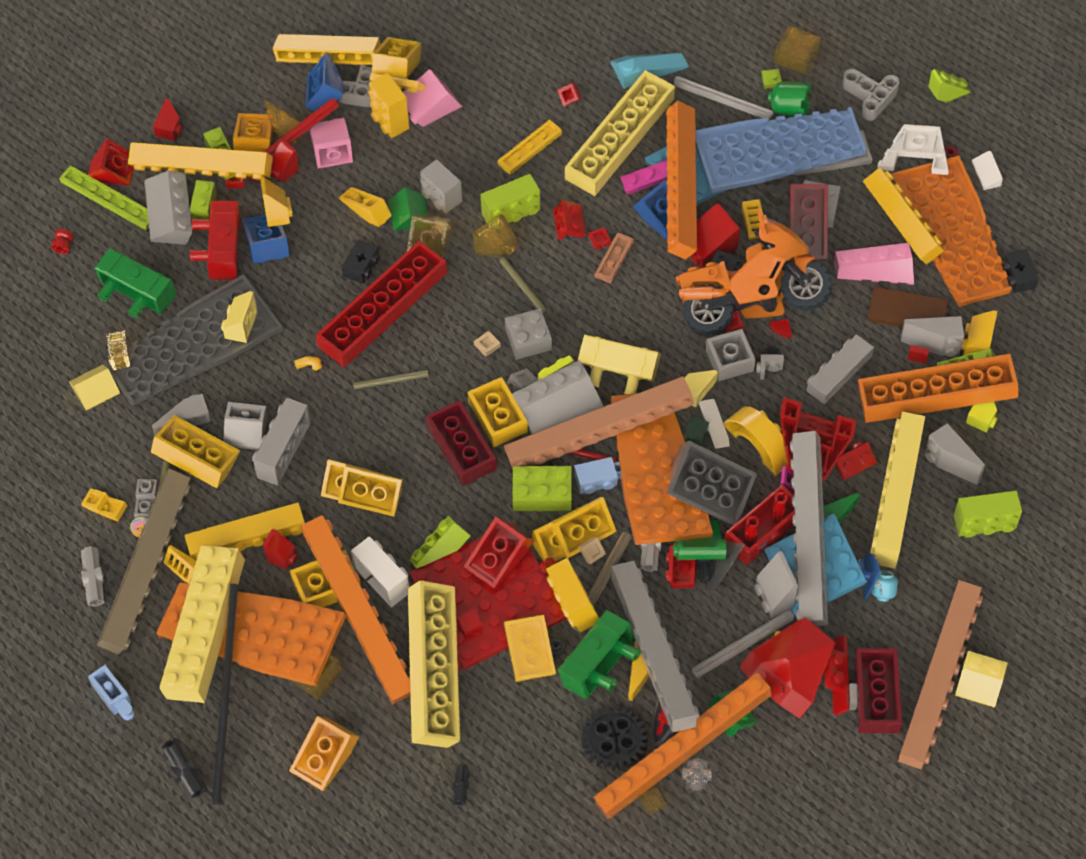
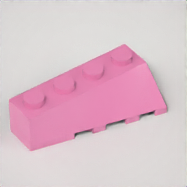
M909 243L835 252L834 266L838 279H866L873 282L890 281V283L898 284V282L914 285L913 260Z

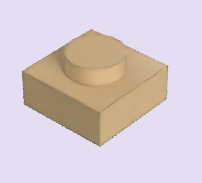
M489 331L474 341V345L485 357L501 347L500 342Z
M592 537L579 546L588 564H592L606 554L598 537Z

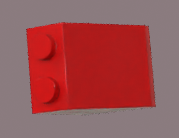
M719 203L696 221L697 251L691 255L695 265L698 264L701 268L706 267V264L712 261L717 249L728 254L738 249L740 228Z

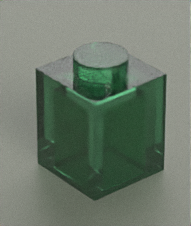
M691 416L683 437L685 442L691 441L702 447L709 431L710 422L700 417Z

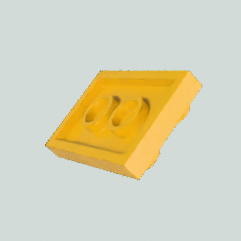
M544 615L504 622L515 681L520 682L555 675L556 671Z

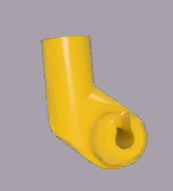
M306 356L294 360L297 369L312 365L314 371L322 368L321 360L317 357Z

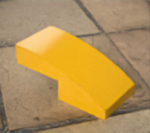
M91 488L81 503L83 507L115 521L120 520L127 508L125 501L111 498L107 493Z

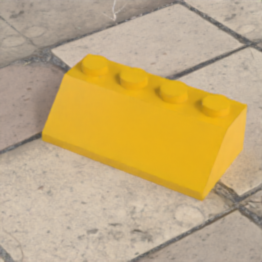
M173 415L154 436L151 453L209 485L218 488L228 476L240 450Z

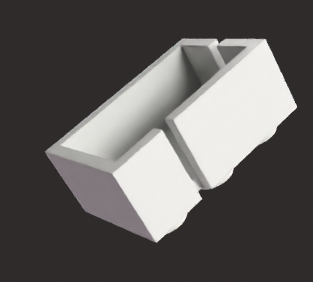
M368 537L351 550L355 570L364 579L373 575L367 582L391 608L408 595L410 585L408 573L403 567L399 568L395 564V559L383 551V547L377 540L373 541Z

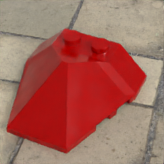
M784 397L780 411V421L787 469L793 471L791 468L793 452H791L790 441H793L792 434L816 431L821 439L822 481H825L854 437L856 420L838 415L835 421L832 422L801 412V402Z
M803 617L752 650L739 667L748 678H751L758 672L771 689L770 697L780 706L801 718L815 700V694L818 686L821 684L823 673L829 663L836 642L809 619Z

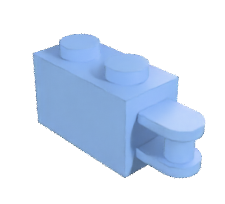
M612 457L574 465V477L579 494H592L596 490H609L617 486L618 480L621 479L619 462L613 463Z
M106 665L88 676L92 687L114 715L119 713L124 720H131L134 717L128 693Z

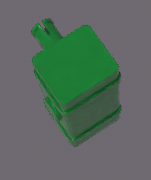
M112 248L108 249L95 267L100 282L104 284V287L97 294L98 297L107 302L116 290L135 300L130 309L127 310L135 318H138V315L145 306L162 314L176 296V290L171 279Z
M606 610L558 669L563 686L584 699H588L598 685L608 689V691H612L617 681L607 675L622 655L630 658L632 661H636L640 655V649L631 646L635 639L630 623Z

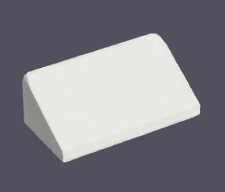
M991 151L972 160L983 190L1001 186L1002 176Z

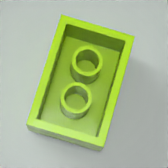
M531 174L481 194L482 216L491 230L500 229L505 224L517 222L522 217L534 215L540 210V189Z
M513 466V511H571V466Z
M1017 491L959 498L954 513L958 536L970 538L976 534L984 533L985 535H991L997 531L1007 533L1016 529L1022 513Z

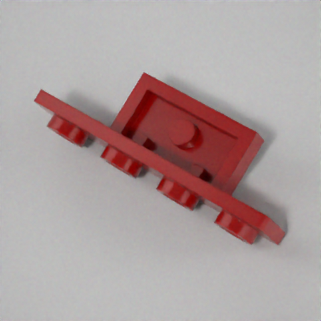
M845 635L833 639L836 644L829 663L825 668V687L832 689L834 715H840L850 709L847 636Z

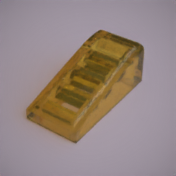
M125 331L106 334L108 358L111 368L115 370L129 367L130 359Z

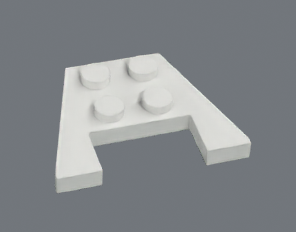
M904 124L893 140V145L890 149H887L884 158L878 163V168L894 171L898 156L934 159L931 169L932 174H949L940 127Z

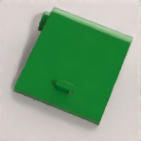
M710 520L713 535L710 538L674 541L673 556H676L677 560H725L726 541L721 540L718 520Z

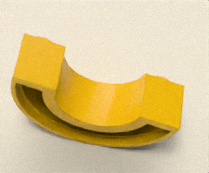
M746 406L742 407L724 422L723 426L735 438L743 436L755 446L762 458V463L775 476L782 471V467H787L783 435L780 433L781 429L776 423H772L768 419L765 412Z

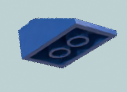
M325 52L307 75L305 107L313 112L332 98L336 101L340 100L344 94L343 81L328 52Z
M664 180L633 207L643 220L667 239V181Z
M266 214L241 219L253 264L264 263L273 259L280 260L290 256L287 237L282 225L268 227Z

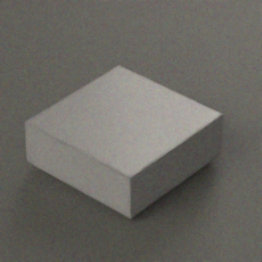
M849 684V710L857 709V684Z

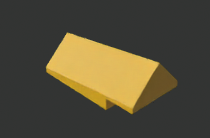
M328 459L321 496L338 500L340 504L395 516L402 493V479Z
M600 497L532 532V539L534 540L532 546L543 561L548 557L553 558L555 561L564 557L570 558L581 552L579 546L592 537H598L600 541L617 532L604 498Z

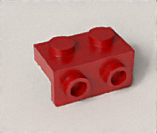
M562 200L553 211L557 238L562 240L566 235L583 238L586 232L582 205Z
M854 442L849 445L850 449L843 452L835 465L842 480L877 464L868 442Z
M670 545V552L666 554L667 564H669V570H666V581L670 583L672 589L696 588V560H677V557L673 556V545Z

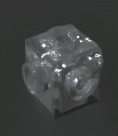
M702 759L687 760L686 768H682V780H686V789H707V781H711L712 769H708V761H703Z

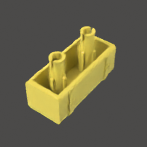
M584 335L578 361L580 360L582 365L592 368L590 379L594 387L599 388L602 372L606 370L627 375L628 381L624 394H636L639 380L643 379L654 382L661 354L644 347L639 348L602 339L598 336Z

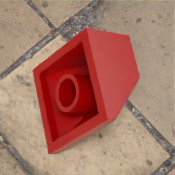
M107 138L93 157L88 176L101 183L130 185L134 169L133 166L128 164L130 151Z

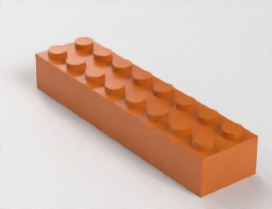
M1010 354L858 379L859 395L865 423L899 418L902 412L923 414L1018 398V381Z

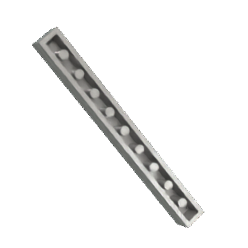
M816 431L792 434L793 441H790L791 452H793L791 468L794 471L791 483L792 488L795 489L792 504L795 508L793 524L796 526V533H794L793 538L794 544L797 545L794 560L798 571H795V580L798 583L796 600L799 602L796 616L798 621L806 617L816 626L828 625L821 439Z
M635 561L612 565L611 580L626 618L630 623L634 638L640 649L671 731L677 732L696 727V720L699 718L698 708L693 706L691 691L686 689L685 676L679 672L678 659H674L672 645L666 640V630L661 628L660 615L658 612L655 613L654 601L652 597L649 598L648 586L646 582L643 583L641 569L637 568Z

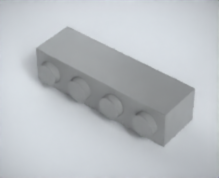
M857 334L852 339L849 338L844 343L843 348L840 351L837 350L832 355L831 360L828 363L825 362L820 367L819 372L816 375L813 374L808 379L807 392L825 404L872 357L874 347Z

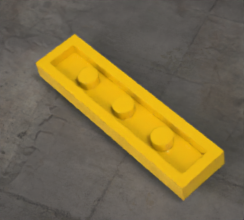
M548 120L498 160V165L511 175L562 135V129L551 120Z

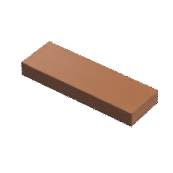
M617 232L594 277L612 283L633 245L634 239Z

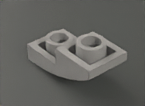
M157 479L137 480L135 518L144 517L147 519L157 493Z

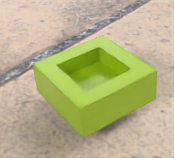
M779 69L761 71L764 89L774 88L778 82L782 81Z

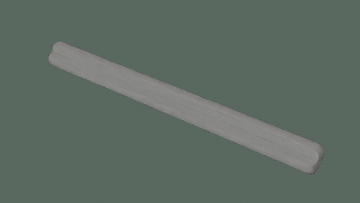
M676 76L673 85L760 118L770 120L773 116L772 110L679 76Z
M790 610L785 611L692 668L694 676L696 678L703 676L794 620L793 613Z

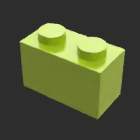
M196 180L190 206L191 219L210 218L211 201H215L217 195L214 182Z

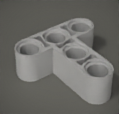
M361 64L356 82L343 81L344 94L339 100L341 103L371 108V98L368 91H370L369 82L371 81L369 79L372 73V65Z
M848 69L844 73L842 86L846 91L864 101L862 117L865 120L871 121L876 119L897 95L899 79L894 75H888L880 83H877L855 69Z

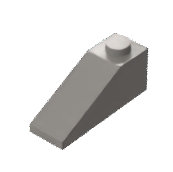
M203 394L192 395L189 398L183 399L156 421L152 428L154 435H156L173 415L194 426L210 422Z

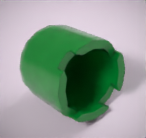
M789 81L778 82L774 86L773 91H769L768 102H771V107L776 114L794 117L795 114L802 113V116H807L811 102L807 100L808 93H811V84Z

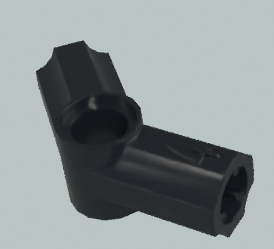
M177 738L166 741L162 749L171 764L170 768L174 775L177 776L179 782H182L192 798L202 795L207 790V787L197 773V768L193 761L185 753L180 741Z

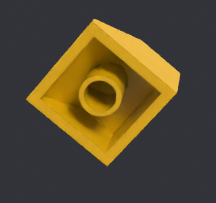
M264 177L260 178L268 227L290 224L289 217L292 216L290 197H286L285 190Z
M993 310L972 316L971 323L966 324L964 333L968 334V337L963 339L961 347L962 350H965L964 355L990 348L997 311Z

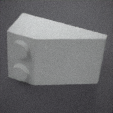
M958 316L905 319L900 338L901 342L927 348L929 352L940 356L954 357L960 354L964 339L962 318Z
M948 423L929 435L925 456L930 463H934L938 468L976 485L980 483L985 464Z
M780 551L759 573L754 588L758 596L761 595L763 609L766 613L769 612L771 618L779 616L787 610L792 611L791 608L795 604L798 584L782 551Z

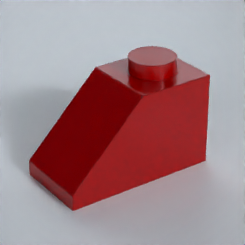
M165 99L153 125L155 137L176 141L177 136L182 134L183 126L170 100Z
M282 140L272 158L271 176L275 180L279 179L284 183L298 172L299 168L296 150L286 141Z
M272 528L263 543L266 560L288 570L297 561L296 548L283 535Z

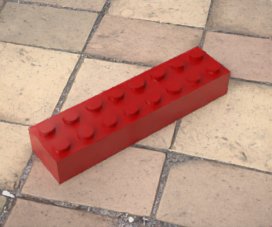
M418 241L316 334L317 347L345 368L447 274L446 261L422 242Z

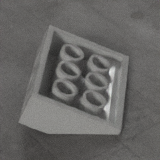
M580 360L512 394L528 422V430L531 435L604 407Z

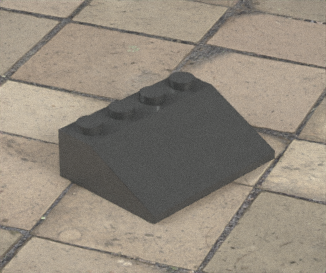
M687 441L681 444L675 458L667 494L733 525L741 517L757 473L691 441Z

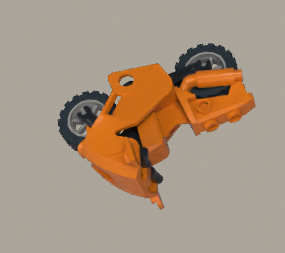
M759 209L757 212L760 224L759 229H756L754 234L760 243L747 248V263L741 269L728 271L724 261L719 264L710 262L703 268H689L687 272L677 276L676 281L678 286H681L679 297L683 298V314L689 327L697 334L701 333L703 336L712 334L714 336L718 332L722 333L725 331L726 326H730V321L733 319V312L741 311L745 319L783 316L785 313L782 304L783 298L794 309H801L803 312H806V310L814 311L817 307L821 308L823 303L829 300V295L832 293L830 274L824 266H821V263L816 261L815 256H811L808 253L810 249L797 234L781 223L768 219L766 214L762 215L761 209ZM808 274L815 275V277L811 279ZM816 280H820V286L812 285ZM780 287H781V290H782V291H781L780 295L778 296V290H779ZM801 289L800 295H796L794 291ZM814 289L819 290L815 295H813L811 292L814 291ZM696 308H702V310L695 311ZM704 314L701 321L696 317V315ZM707 317H709V318L711 317V319H712V322H705V321H706Z

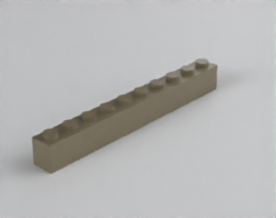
M168 469L164 474L97 646L115 654H120L123 650H127L131 641L128 638L129 634L134 632L138 623L135 621L137 614L140 615L144 608L143 598H147L151 590L149 586L150 580H154L158 572L155 569L157 563L160 564L163 559V547L167 546L171 536L168 534L170 529L173 530L178 519L175 516L177 512L180 513L184 505L182 498L189 492V477L172 469Z

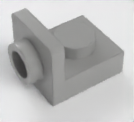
M761 354L760 362H756V373H760V380H764L765 370L776 372L783 369L784 355Z
M526 368L511 374L506 385L511 394L537 382L538 379Z

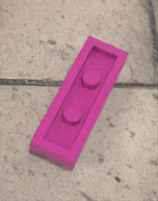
M667 160L622 176L621 180L626 194H632L662 183L664 180L667 181Z

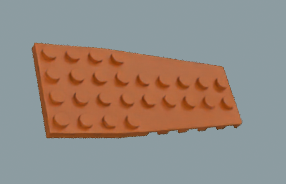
M956 156L946 159L948 175L932 174L933 163L891 173L894 177L893 183H898L904 191L901 194L904 197L907 196L912 201L913 205L911 207L913 210L917 209L923 216L921 218L922 222H927L932 228L930 233L933 236L936 235L941 240L942 244L940 246L944 251L933 259V262L957 305L961 307L1011 293L1012 287L1008 284V276L1006 271L1003 270L1001 257L998 256L996 251V243L992 240L991 229L986 223L983 207L960 157Z
M636 394L612 396L610 402L613 404ZM673 412L670 415L662 416L649 423H644L631 430L617 434L616 445L619 452L623 496L635 545L712 537L713 531L708 513L667 494L675 458L681 444L685 443L675 413Z
M179 583L157 630V635L160 638L164 637L173 642L190 584ZM238 592L232 661L237 662L240 666L261 673L316 686L346 615L341 611L290 599ZM227 626L218 656H220L223 660L225 654Z

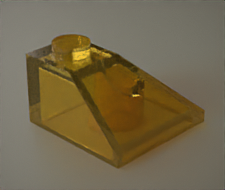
M264 100L263 103L272 128L279 135L278 139L301 123L293 115L268 100Z
M500 214L473 233L474 253L480 256L503 257L515 251L516 237L503 214Z
M413 215L407 251L420 241L443 258L450 237L452 219L438 216Z

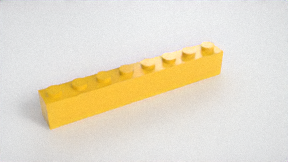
M131 143L128 164L139 171L151 168V171L162 172V169L173 172L185 171V174L190 175L202 172V175L212 176L213 173H216L221 177L236 175L235 177L246 179L247 176H253V179L261 180L260 178L263 177L270 178L273 156L265 152Z

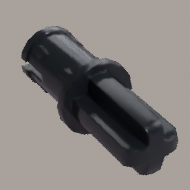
M696 560L699 580L701 582H709L711 579L709 567L711 560Z
M460 764L456 766L455 782H453L454 805H466V791L469 788L467 783L468 765Z

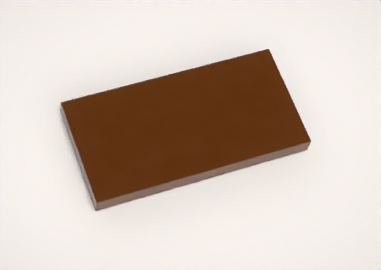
M874 287L868 321L903 327L905 319L945 317L948 300Z

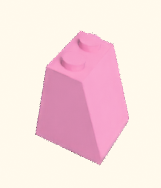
M430 69L416 80L426 85L424 92L417 91V94L407 92V89L403 92L407 97V108L411 114L409 118L415 125L419 123L422 127L462 107L446 84Z
M344 118L318 122L310 129L317 168L353 162L351 142Z

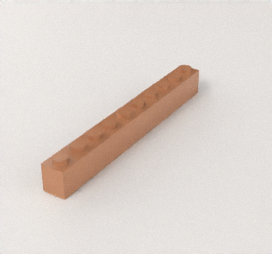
M682 376L504 445V449L512 469L513 466L541 465L546 461L559 458L569 452L577 451L600 440L613 437L662 416L688 408L694 404L686 380Z
M961 580L958 581L898 762L921 770L923 764H928L931 752H928L930 745L934 746L937 734H934L935 728L940 729L943 720L940 713L941 710L946 711L949 702L946 695L947 692L952 693L955 682L951 681L953 675L957 676L961 664H958L957 661L959 657L963 658L966 647L963 646L964 640L969 641L972 630L968 628L970 623H975L978 613L974 612L976 606L980 607L983 596L980 595L982 587Z

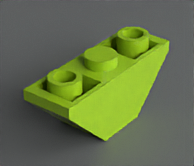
M932 70L929 88L937 100L949 102L971 92L967 87L968 82L964 78H958L954 74H947L945 71Z

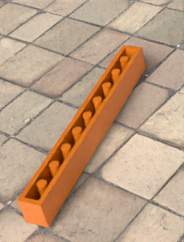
M677 100L666 112L667 243L669 253L686 260L697 251L695 108Z
M323 515L301 525V531L393 705L411 696L410 676L408 677L404 671L407 669L403 659H398L395 654L397 648L393 641L389 642L386 636L388 631L385 625L379 623L377 619L379 614L375 606H370L368 602L370 597L366 589H361L359 585L361 581L357 572H352L349 566L351 561L348 555H343L340 549L342 544L338 536H333L331 522L329 519L325 520Z
M757 672L699 716L696 720V727L678 732L594 796L598 807L608 819L613 817L771 696L769 685Z

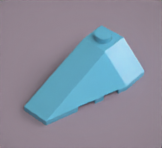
M682 53L629 55L610 61L623 89L632 86L645 70L657 77H661L689 68Z

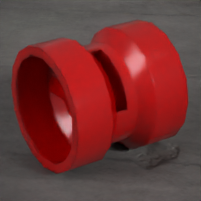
M57 229L51 249L56 253L67 254L74 236L69 230Z

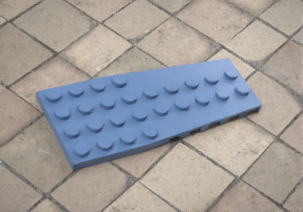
M848 107L846 111L837 112V109H832L830 113L819 114V111L807 116H802L801 113L795 114L791 118L778 116L776 120L762 118L695 130L696 148L711 193L771 181L866 154V146L851 107Z

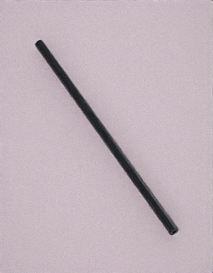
M230 584L212 798L213 805H220L238 584Z

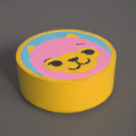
M137 517L131 522L130 529L134 536H140L146 518Z

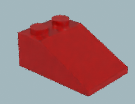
M495 517L464 567L493 588H496L525 556L534 540L504 519Z

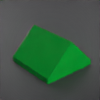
M405 187L388 200L394 231L430 226L425 197L421 193Z

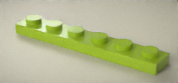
M71 165L59 178L61 183L142 229L146 231L149 229L147 208Z

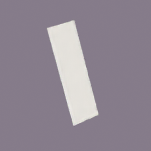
M715 400L698 401L715 449L730 446L729 438Z

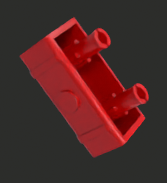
M211 201L209 219H192V230H209L208 249H190V261H207L209 279L234 280L237 278L239 203L238 201Z
M783 485L774 492H771L767 498L725 532L724 540L726 542L745 544L737 557L746 566L754 559H757L764 552V549L771 546L789 529L794 527L793 515H795V508L792 504V497L794 495Z

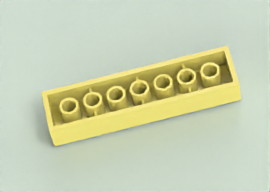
M645 70L565 166V180L596 196L672 103L675 95V86Z
M902 412L901 419L897 418L870 551L871 554L876 556L880 566L896 568L925 416Z
M203 545L200 547L159 688L166 699L205 703L227 626L230 584L239 583L245 562L238 548Z
M419 581L408 588L412 743L448 748L460 741L455 587Z

